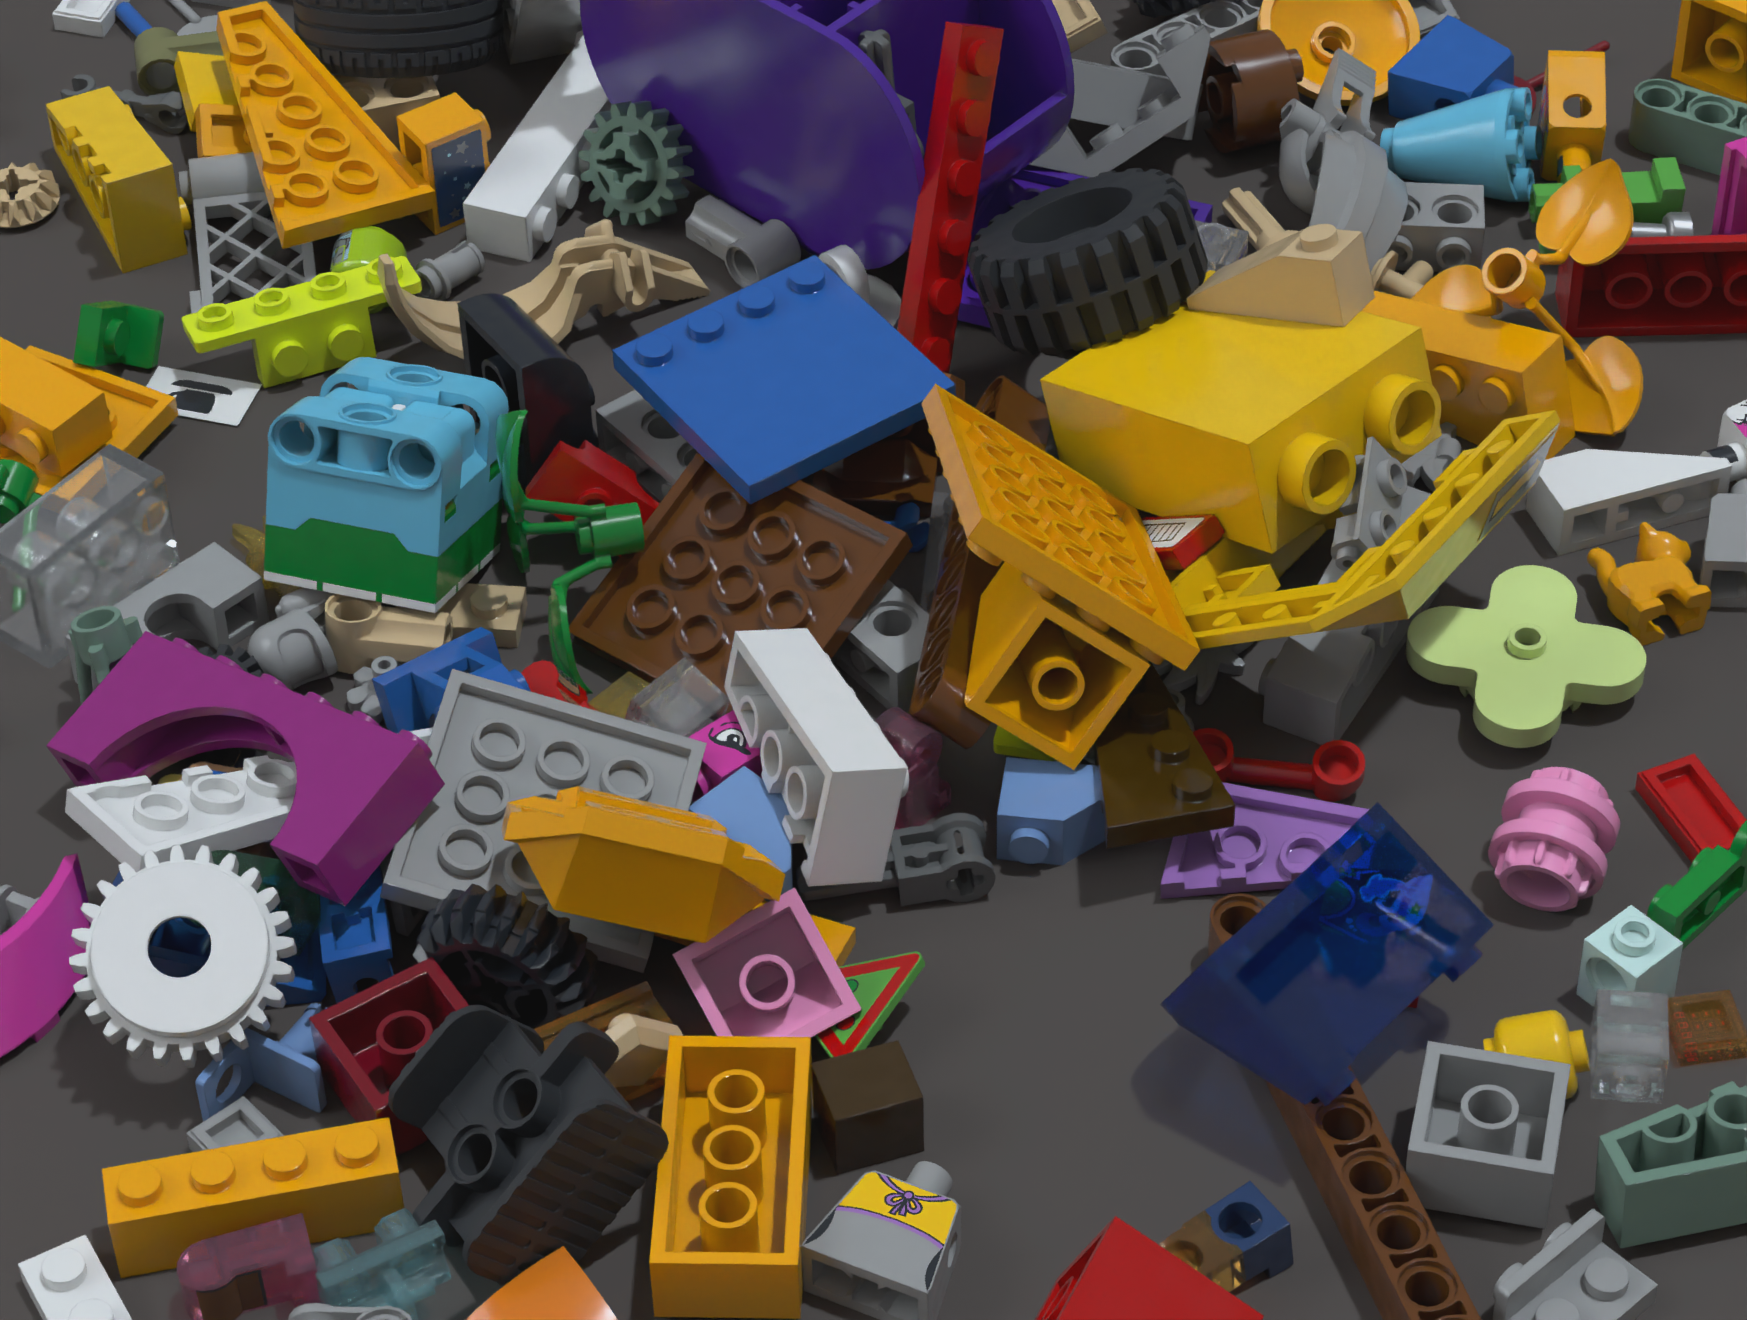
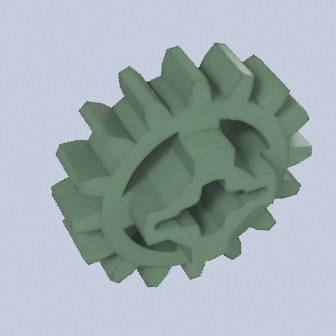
M651 101L616 103L611 105L610 111L598 112L594 116L598 127L585 129L583 133L585 138L591 143V147L588 150L579 151L578 154L579 158L589 162L590 169L580 175L581 181H593L595 186L588 198L591 202L604 200L606 203L603 215L606 218L620 215L621 225L625 226L637 223L645 225L661 221V216L676 213L678 210L674 200L686 198L689 194L687 188L681 183L682 177L694 175V169L683 165V157L692 152L691 145H679L677 140L684 129L681 124L668 126L666 123L669 111L666 108L652 110Z

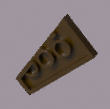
M1150 661V667L1094 742L1095 765L1098 767L1100 782V804L1105 819L1106 849L1234 827L1235 803Z

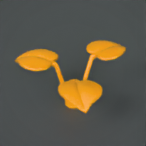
M1610 158L1576 174L1562 185L1544 204L1536 223V237L1542 246L1548 250L1556 251L1555 253L1540 254L1536 250L1531 249L1524 256L1514 248H1502L1493 252L1486 259L1482 270L1476 266L1466 264L1450 267L1438 273L1411 299L1492 319V316L1502 313L1504 309L1503 301L1512 308L1529 309L1552 333L1562 335L1563 345L1574 357V359L1566 361L1575 432L1615 436L1623 432L1635 417L1642 399L1643 373L1640 362L1633 350L1615 337L1603 336L1596 339L1583 351L1579 344L1539 302L1546 286L1545 275L1539 268L1540 265H1561L1567 260L1569 255L1583 266L1599 265L1613 258L1621 251L1631 235L1634 223L1631 199L1619 165Z

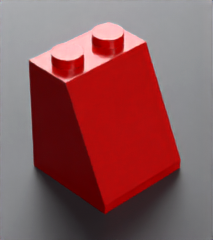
M1115 1216L1057 1278L1034 1320H1262L1264 1315Z

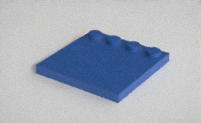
M816 255L612 350L614 369L749 504L926 418L921 403L935 384L956 396V384Z

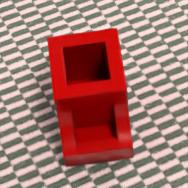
M586 440L579 449L559 441L525 489L526 497L529 499L579 505L605 504V506L637 502L643 525L660 504L642 489L637 482L634 470ZM553 514L562 521H574V517H579Z

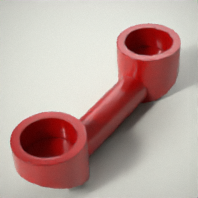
M1202 728L1193 731L1210 763L1224 783L1231 784L1232 782L1313 790L1318 799L1336 802L1346 799L1355 793L1365 777L1366 762L1363 752L1355 744L1345 740H1333L1324 743L1316 750L1313 756V764L1234 757L1233 743L1222 731L1213 728Z

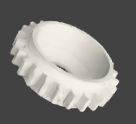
M175 844L171 849L170 861L159 863L157 856L150 849L144 852L146 868L135 872L125 861L118 865L124 881L117 887L109 882L100 880L97 887L105 899L101 906L83 903L81 911L84 917L91 923L90 929H73L71 937L76 945L86 949V953H79L69 957V965L74 973L88 975V977L74 984V990L80 1000L97 998L85 1010L92 1024L103 1022L109 1018L110 1020L103 1031L107 1041L113 1045L125 1035H128L126 1049L130 1056L138 1059L149 1046L153 1048V1055L157 1065L162 1067L166 1066L172 1052H180L187 1068L195 1066L197 1051L208 1049L215 1062L223 1060L222 1043L231 1039L242 1050L246 1049L249 1045L244 1030L252 1024L266 1032L270 1028V1024L263 1012L265 1006L283 1008L286 1003L283 993L275 986L276 982H294L295 977L292 966L280 961V958H287L297 954L293 938L278 936V934L292 927L287 911L270 913L280 902L277 891L274 887L257 893L256 891L262 882L260 872L253 867L241 877L238 876L239 862L236 855L229 853L219 865L213 864V856L209 846L202 845L197 852L195 860H186L180 844ZM174 918H188L197 921L207 930L211 939V952L207 962L199 971L186 977L176 978L162 974L152 965L149 958L148 946L152 934L161 924Z

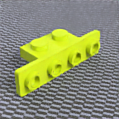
M405 256L390 257L395 265L400 287L411 294L420 293L422 291L421 279ZM379 258L372 260L366 266L341 273H322L315 276L311 281L294 286L267 288L258 292L254 297L236 302L206 305L198 312L182 317L184 331L197 353H205L251 340L258 378L264 388L339 368L357 357H377L368 307L387 302L377 274Z

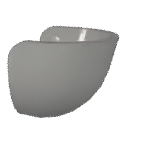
M1297 129L1287 135L1281 142L1279 178L1289 200L1304 213L1311 215L1319 177L1310 174L1306 164L1305 151L1308 133L1303 129Z

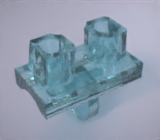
M403 1208L381 1218L380 1222L374 1227L378 1245L360 1254H356L348 1239L336 1238L316 1247L313 1251L321 1304L340 1307L373 1308L391 1306L402 1309L410 1315L412 1320H418L414 1304L436 1294L434 1287L451 1279L443 1250V1244L446 1243L445 1234L436 1220L419 1226L413 1218V1214Z

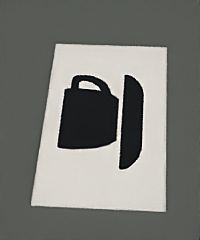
M158 366L146 387L175 397L178 416L238 426L262 384Z

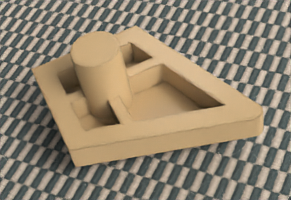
M630 1013L620 1014L613 1018L605 1033L618 1046L619 1055L614 1064L605 1073L606 1078L614 1087L643 1085L667 1060L669 1035L683 1036L678 1025Z

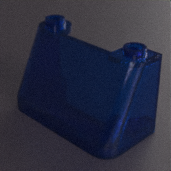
M1377 802L1280 894L1209 956L1160 1005L1179 1026L1299 1102L1306 1105L1317 1097L1327 1106L1357 1078L1348 1066L1384 1028L1443 973L1453 983L1483 955L1474 944L1494 924Z

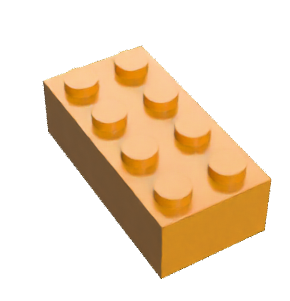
M669 1035L661 1123L669 1144L667 1152H665L662 1160L658 1163L649 1261L654 1317L801 1319L803 1287L801 1246L805 1241L813 1103L811 1037Z

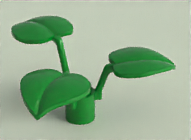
M517 410L507 414H500L496 421V454L502 476L504 506L508 512L506 521L507 535L518 570L521 573L530 572V558L526 535L575 533L579 554L591 553L593 558L556 578L551 585V596H548V631L554 664L586 691L587 695L593 694L581 679L576 667L568 623L567 590L571 584L597 570L612 568V556L644 552V531L640 509L637 502L605 506V504L588 506L527 498L518 481L517 470L520 435L523 421L528 411ZM527 510L579 517H574V521L531 523L524 519V514Z

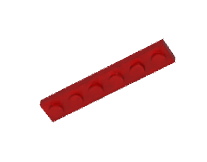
M945 22L924 156L925 177L917 200L897 331L938 369L948 374L953 355L955 332L962 299L963 282L1004 29L956 22Z

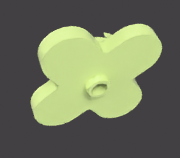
M1537 565L1517 566L1501 573L1492 584L1489 605L1486 609L1480 610L1456 606L1434 607L1418 614L1411 621L1407 633L1406 658L1412 669L1430 681L1459 686L1460 692L1464 697L1470 694L1474 699L1473 720L1477 729L1489 740L1513 748L1533 747L1550 740L1560 727L1562 711H1565L1568 707L1573 712L1582 702L1609 705L1630 699L1642 687L1646 667L1645 650L1635 637L1618 628L1578 622L1575 619L1577 592L1572 582L1556 570Z

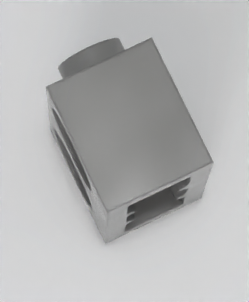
M1405 182L1409 202L1401 229L1387 251L1390 252L1392 250L1399 254L1395 270L1407 271L1415 262L1421 260L1429 263L1433 268V272H1442L1450 267L1466 264L1481 269L1485 233L1484 185Z

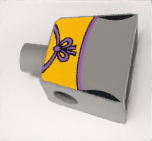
M928 1161L918 1162L906 1181L876 1170L864 1173L803 1242L801 1246L803 1290L879 1320H937L961 1246V1206L954 1199L947 1197L953 1187V1180L949 1173L941 1166Z

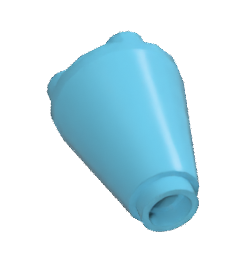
M1528 87L1501 89L1399 121L1395 128L1383 129L1380 147L1386 150L1388 169L1396 173L1401 179L1419 183L1484 185V197L1505 202H1529L1531 186L1535 184L1531 160L1541 159L1543 141L1540 126H1530L1532 115L1531 91Z

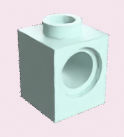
M1630 905L1584 939L1576 994L1628 1033L1674 998L1683 942Z

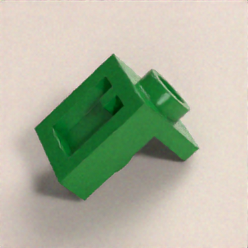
M113 300L81 304L73 363L92 367L123 363L146 369L155 368L159 358L164 313L160 310Z

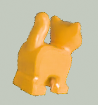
M1642 522L1639 527V541L1634 559L1635 562L1616 568L1613 556L1607 551L1598 547L1589 551L1587 562L1596 570L1597 580L1607 597L1609 610L1616 618L1628 626L1632 636L1642 646L1664 639L1665 633L1660 627L1652 623L1653 619L1661 615L1670 616L1681 635L1703 628L1707 611L1711 606L1712 592L1707 585H1698L1693 579L1692 572L1685 565L1691 558V550L1686 541L1680 540L1669 532L1657 531L1647 522Z

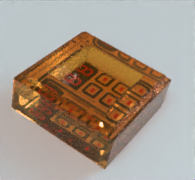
M1730 989L1663 998L1660 1015L1680 1066L1747 1057V1031Z

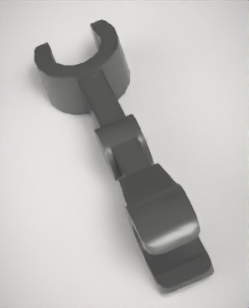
M78 74L72 79L74 91L63 89L60 93L62 99L100 89L101 87H96L93 77ZM113 90L124 105L128 104L133 115L144 117L145 120L168 133L179 134L189 124L187 115L177 114L184 107L181 93L171 91L146 97L136 95L131 90H123L122 92Z

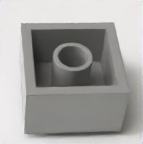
M1428 1041L1405 1171L1425 1209L1546 1229L1571 1064Z

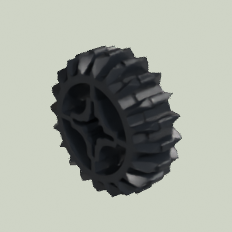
M471 884L466 891L452 889L445 899L439 900L435 909L429 911L421 926L422 931L416 940L417 946L413 953L418 963L433 957L469 1006H486L534 1029L541 1038L544 1036L550 1040H554L567 1025L584 1019L597 991L596 984L600 977V974L595 969L598 957L591 950L586 949L588 938L582 933L573 932L569 929L570 919L568 917H556L548 911V903L537 905L529 901L523 891L516 896L507 894L497 884L489 891L476 884Z

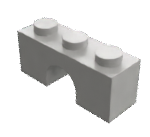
M216 542L211 543L193 556L185 559L174 568L113 606L121 611L123 619L136 616L142 634L147 631L169 641H173L174 638L196 639L209 644L215 650H218L219 644L233 647L253 634L260 626L270 622L262 577ZM68 634L65 638L74 680L78 684L75 652ZM91 669L92 684L94 691L97 688L98 683L95 672H93Z

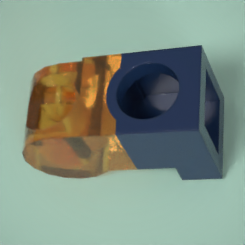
M1251 1181L1182 1224L1181 1229L1171 1234L1159 1244L1228 1292L1263 1271L1269 1278H1272L1294 1264L1290 1223Z

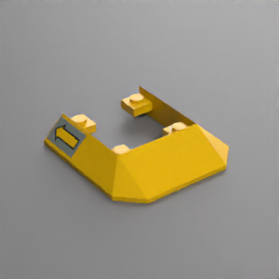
M1556 410L1504 419L1477 448L1463 450L1433 481L1436 490L1382 546L1368 548L1336 582L1276 591L1281 586L1278 579L1328 529L1335 528L1337 518L1348 516L1344 515L1339 509L1321 519L1273 554L1222 537L1186 569L1164 570L1199 648L1205 649L1409 619L1535 485L1560 424Z

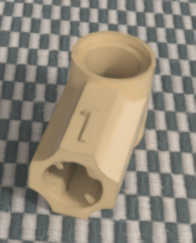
M340 594L330 596L325 602L326 638L333 650L338 671L354 674L364 666L372 669V662L380 656L393 657L402 665L452 641L453 617L449 613H432L415 609L381 606L380 602Z

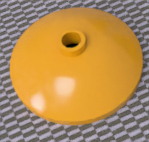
M1263 0L1257 19V31L1269 29L1280 38L1286 50L1294 48L1299 52L1303 63L1304 76L1301 82H1297L1298 92L1317 100L1334 54L1325 51L1323 48L1331 49L1334 52L1340 48L1376 71L1375 94L1372 102L1388 96V70L1420 41V28L1417 16L1408 0ZM1344 86L1341 106H1349L1354 92Z

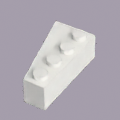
M807 628L735 631L724 688L749 747L761 748L760 757L763 770L761 776L768 793H781L790 815L784 816L782 826L790 844L803 843L808 859L803 861L801 871L808 887L882 882L900 799L906 795L909 787V773L905 761L899 757L882 733L878 723L874 722L856 697L854 690L848 686L831 662L829 655L822 650Z

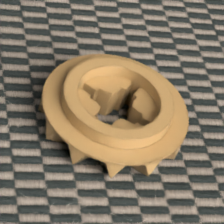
M11 162L8 168L0 170V228H16L33 224L47 217L57 207L60 200V190L52 171L39 170L35 163H29L24 167H17L13 162ZM18 191L15 194V199L10 200L9 192Z

